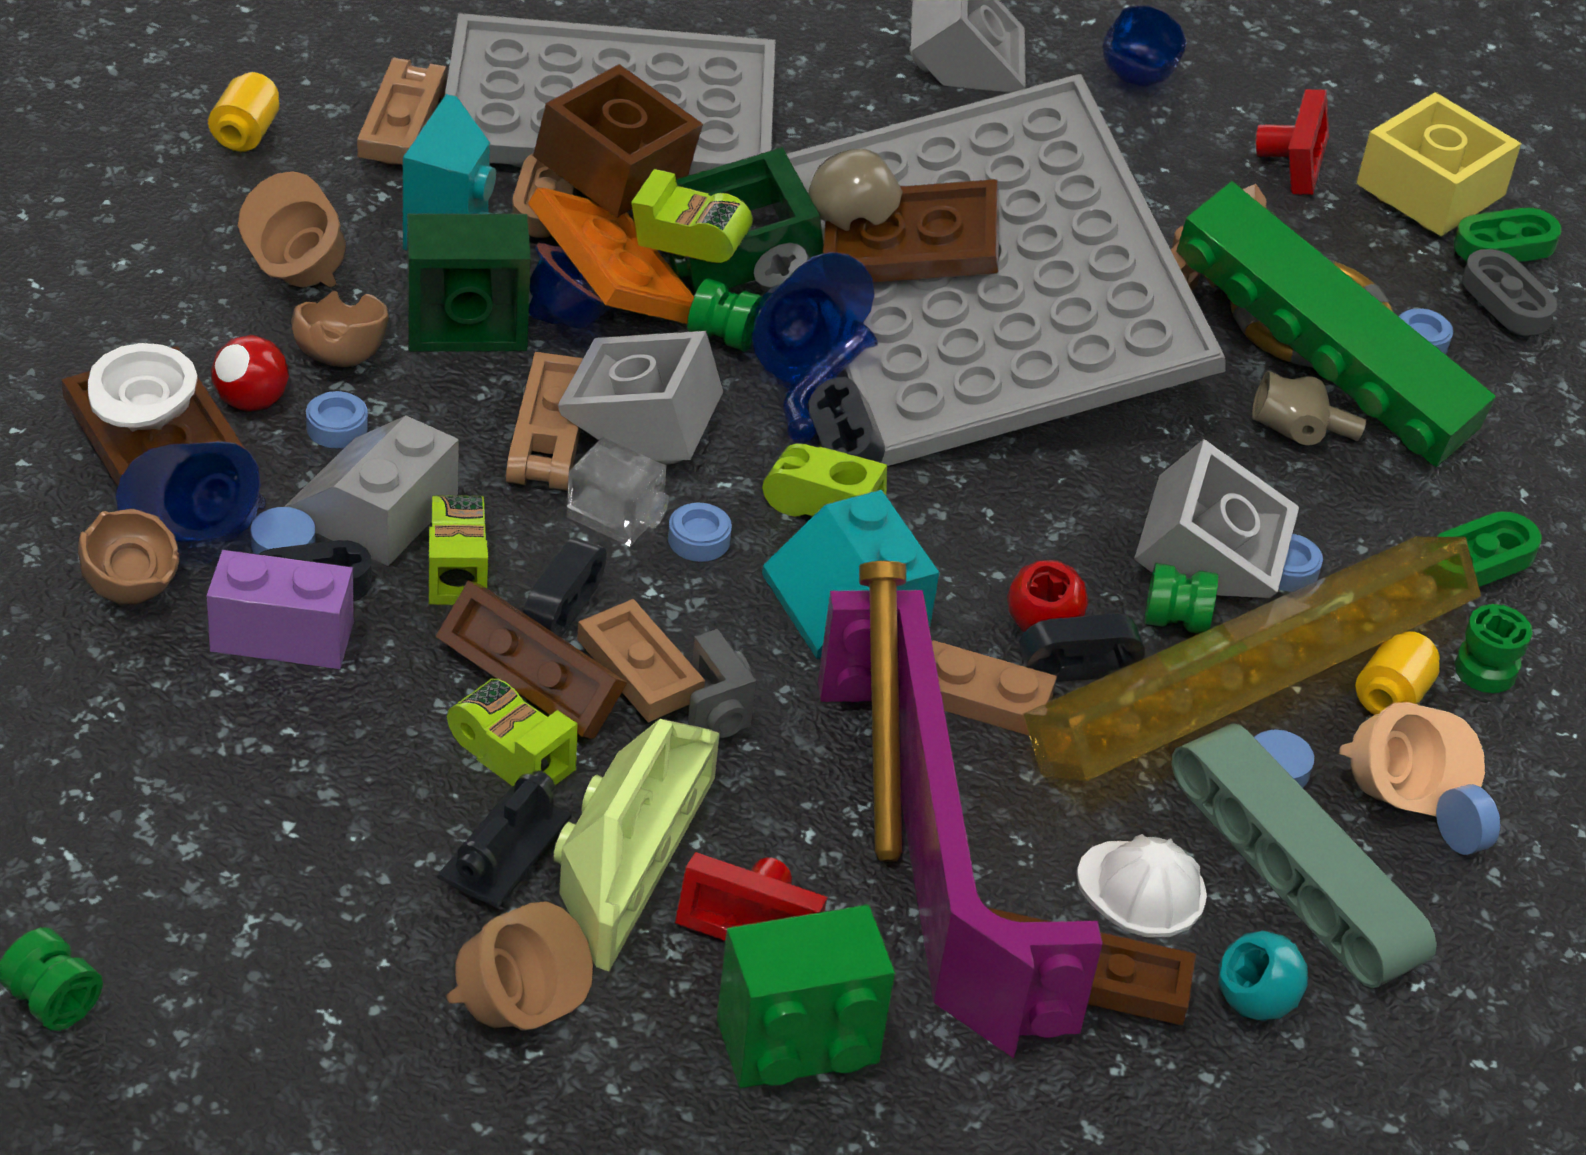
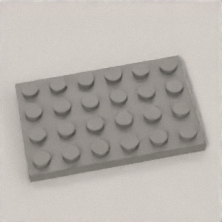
M458 13L445 95L449 94L458 97L489 140V163L511 164L516 167H522L525 159L534 153L545 104L620 64L703 123L689 175L771 151L775 40Z

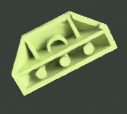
M659 719L617 753L604 777L595 775L591 779L583 798L582 815L576 824L568 822L563 827L558 837L553 857L554 862L561 864L559 894L569 914L578 922L588 940L592 960L596 967L610 971L712 785L716 773L719 732Z

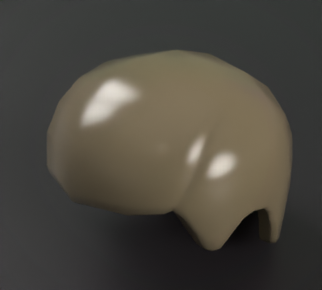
M850 149L827 158L818 166L809 186L808 194L818 210L821 220L829 221L847 231L850 228L851 221L857 218H865L874 225L883 223L898 208L903 191L885 161L877 153L867 149Z

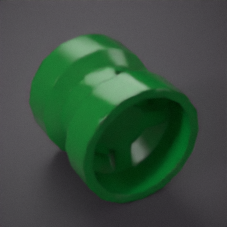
M707 278L699 286L691 304L687 325L688 332L706 331L708 338L716 335L723 338L727 346L745 352L752 345L758 333L764 313V298L748 291H743L740 294L731 293L724 283Z
M1155 563L1148 591L1144 624L1164 627L1170 622L1177 623L1180 620L1183 621V626L1188 632L1208 635L1216 601L1218 574L1199 570L1191 578H1186V574L1179 573L1173 565Z
M1499 604L1483 605L1474 610L1465 630L1466 640L1462 642L1454 663L1455 671L1461 681L1469 687L1485 693H1500L1514 686L1521 668V657L1525 655L1533 635L1532 626L1527 618L1516 609Z
M40 927L27 932L10 946L0 961V984L18 1000H29L30 1013L50 1031L63 1030L74 1025L94 1007L101 995L103 987L102 976L83 958H72L70 945L51 928Z

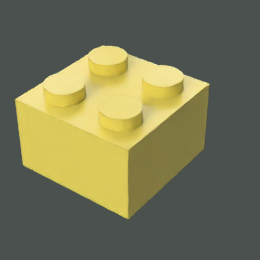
M1435 92L1370 131L1356 184L1374 194L1380 201L1390 204L1419 222L1425 229L1443 236L1457 227L1463 218L1479 213L1506 195L1521 143Z

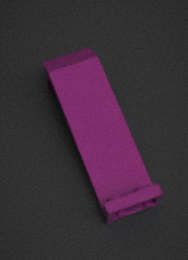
M896 590L901 803L933 1002L1014 1058L1019 1035H1038L1050 1038L1063 1034H1080L1102 948L1098 921L1016 922L994 914L981 902L975 886L923 590ZM830 591L818 678L821 702L872 701L870 591Z

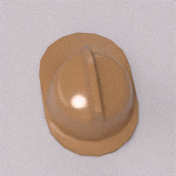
M291 171L278 173L261 181L247 195L240 209L238 221L242 239L258 265L268 276L282 279L292 286L308 287L322 282L332 288L336 285L333 272L338 269L346 252V241L341 230L337 212L319 185L308 175Z
M544 901L529 903L491 919L482 928L481 932L470 938L461 947L455 962L458 986L450 991L446 998L448 1003H464L474 1018L488 1027L514 1026L520 1030L536 1029L572 1012L585 1001L592 985L593 961L588 940L578 922L562 907Z

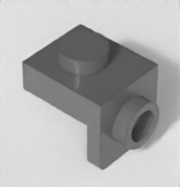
M718 629L694 636L692 666L705 679V687L694 691L690 696L688 725L719 732V738L729 737L739 730L751 726L756 680L752 676L749 663L743 653L738 650L734 651Z

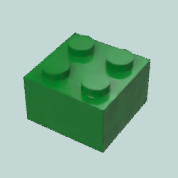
M869 904L727 928L717 1022L739 1089L762 1084L771 1086L783 1085L795 1078L834 1071L850 1073L867 1065L879 1063L895 971Z

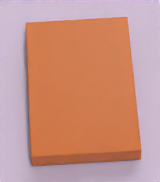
M537 187L528 205L605 305L688 324V316L694 296L656 249L638 246L635 222L627 212L616 218L593 200L544 187Z

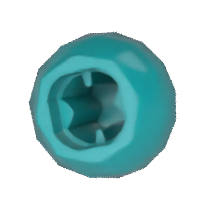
M1267 931L1245 933L1227 947L1218 965V987L1229 1006L1241 1016L1260 1021L1280 1019L1300 1003L1308 987V966L1297 946L1285 936Z

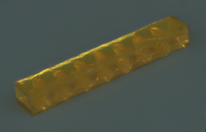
M1415 536L1023 713L1041 775L1080 781L1091 780L1381 644L1397 634H1402L1481 597L1466 537Z

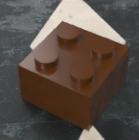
M618 64L545 104L533 157L617 218L632 209V200L654 169L673 173L676 179L689 175L703 123Z

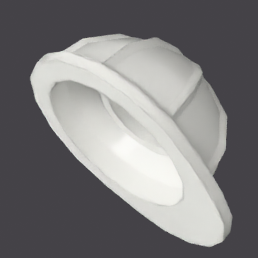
M147 343L121 346L104 354L92 366L88 379L89 403L92 412L104 422L118 427H128L132 432L138 429L161 430L165 424L179 417L189 407L190 398L195 393L198 377L193 362L178 350L160 344Z
M1141 834L1134 837L1133 841L1130 842L1107 841L1090 848L1081 857L1076 873L1079 890L1098 912L1122 930L1147 938L1171 937L1189 930L1202 917L1207 899L1204 881L1200 875V866L1193 857L1188 856L1179 846L1174 844L1172 838L1165 840L1157 837H1146Z

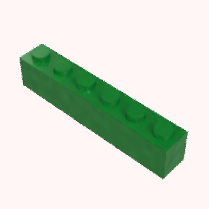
M1233 181L1186 217L1176 252L1184 258L1187 265L1194 271L1205 275L1226 293L1232 303L1246 309L1269 328L1271 334L1278 341L1288 344L1311 363L1321 377L1334 382L1352 397L1367 415L1376 417L1399 436L1410 451L1423 456L1437 468L1481 428L1496 395Z

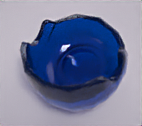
M1128 6L1121 11L1104 37L1102 44L1103 59L1108 68L1124 82L1147 87L1164 82L1172 75L1186 50L1187 41L1181 25L1166 12L1150 6Z

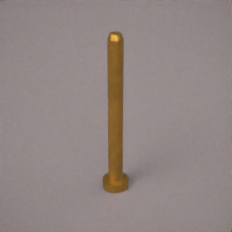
M872 561L859 565V583L869 586L875 854L879 861L893 862L898 861L902 853L896 586L906 583V564L897 561Z

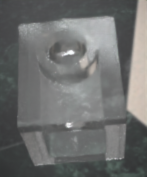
M602 437L569 471L567 517L631 546L648 527L655 528L666 513L669 503V496L664 493L666 465Z

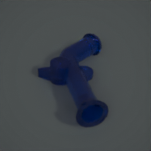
M853 320L849 333L810 370L801 366L793 368L788 372L774 375L778 384L789 389L783 402V410L788 423V436L794 442H808L816 433L807 404L817 387L825 381L837 377L865 349L878 346L874 333L859 320Z

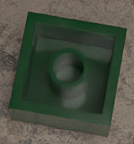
M407 214V319L409 352L527 351L531 263L527 214Z

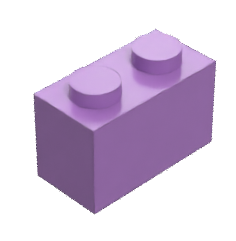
M222 550L207 593L210 651L340 669L354 624L353 567Z

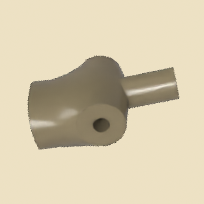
M1267 371L1258 386L1253 402L1252 419L1254 421L1264 424L1303 445H1314L1320 442L1325 437L1326 430L1358 441L1366 425V419L1330 406L1326 386L1315 377L1288 379Z

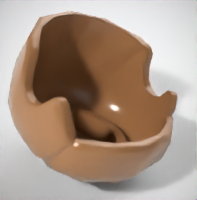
M332 291L318 303L304 302L297 305L293 311L291 324L295 341L305 354L327 365L350 367L356 366L376 354L385 335L389 314L387 306L373 295L365 294L356 305L350 306L340 300L338 292Z
M136 509L110 513L102 511L85 532H80L78 555L82 577L94 592L102 598L119 605L140 604L153 599L163 592L177 572L180 555L174 534L157 516Z

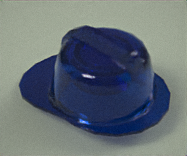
M543 243L537 244L535 249L540 259L530 277L529 290L533 297L529 304V314L533 318L551 324L563 323L571 328L583 330L612 308L604 304L561 247Z
M828 252L817 255L796 268L783 283L775 285L763 295L756 308L752 340L756 357L767 371L781 379L799 380L814 375L828 363L832 356L861 327L871 312L875 295L872 277L863 263L843 253Z
M220 441L170 444L150 449L132 461L121 476L116 493L118 511L136 509L157 516L174 534L176 542H223L238 537L249 528L257 512L266 509V499L259 492L261 486L259 467L251 453L236 443Z

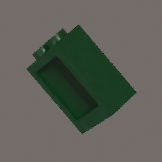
M783 147L676 179L677 186L708 193L709 196L717 193L735 196L744 202L750 211L772 204L780 219V222L748 231L732 257L722 263L709 262L668 252L673 271L680 279L686 277L694 295L701 283L707 278L724 283L727 288L754 281V269L760 257L769 249L780 244L793 243L800 245L807 252L811 262L823 259L824 242L820 214Z

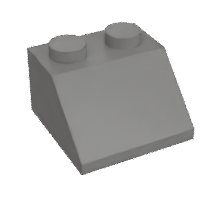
M912 0L910 53L914 62L922 71H930L943 86L1002 92H1015L1025 88V28L1000 0Z
M706 331L594 338L558 404L561 416L633 463L659 462L661 464H674L682 460H691L723 393Z
M401 417L354 438L284 507L296 508L308 514L314 521L315 533L332 541L349 540L359 543L368 550L371 559L389 566L432 522V495H458L459 439L411 417Z
M1203 439L1159 475L1134 560L1150 572H1153L1155 563L1173 565L1179 573L1186 574V578H1191L1199 570L1217 573L1218 588L1216 595L1270 598L1279 589L1299 506Z

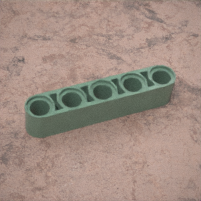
M1232 723L1174 750L1172 754L1173 773L1185 795L1360 983L1370 988L1379 987L1432 960L1436 954L1437 943L1435 933L1424 914L1249 731L1239 724Z

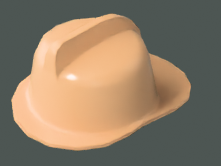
M1410 702L1393 703L1382 710L1380 714L1372 716L1359 726L1354 734L1353 741L1340 746L1339 749L1340 755L1350 758L1354 779L1363 792L1377 800L1387 802L1395 808L1435 817L1438 800L1445 791L1467 784L1481 787L1485 775L1482 746L1477 734L1464 719L1450 712Z

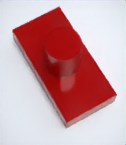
M1305 89L1295 125H1258L1256 133L1257 156L1289 157L1292 194L1314 193L1329 138L1327 90Z
M695 852L685 868L675 923L726 941L727 928L825 912L828 897L791 885L792 875L790 870L783 862L777 859H760L750 871Z

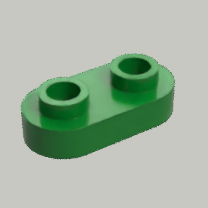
M1518 208L1467 216L1460 221L1453 245L1457 254L1465 262H1467L1468 257L1473 252L1483 249L1505 252L1514 257L1518 262L1546 258L1554 253L1562 229L1559 221L1554 216L1536 208Z
M1495 512L1440 533L1434 540L1428 558V568L1439 582L1451 589H1475L1530 567L1535 561L1541 544V532L1531 520L1522 515L1512 512Z

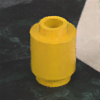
M255 72L246 73L234 78L209 115L208 126L213 137L220 144L234 151L244 152L254 149L279 111V92L276 85L268 77Z
M1408 631L1387 638L1356 679V693L1362 705L1374 715L1380 714L1382 710L1393 703L1410 702L1418 705L1439 675L1440 658L1436 646L1429 638L1417 632Z

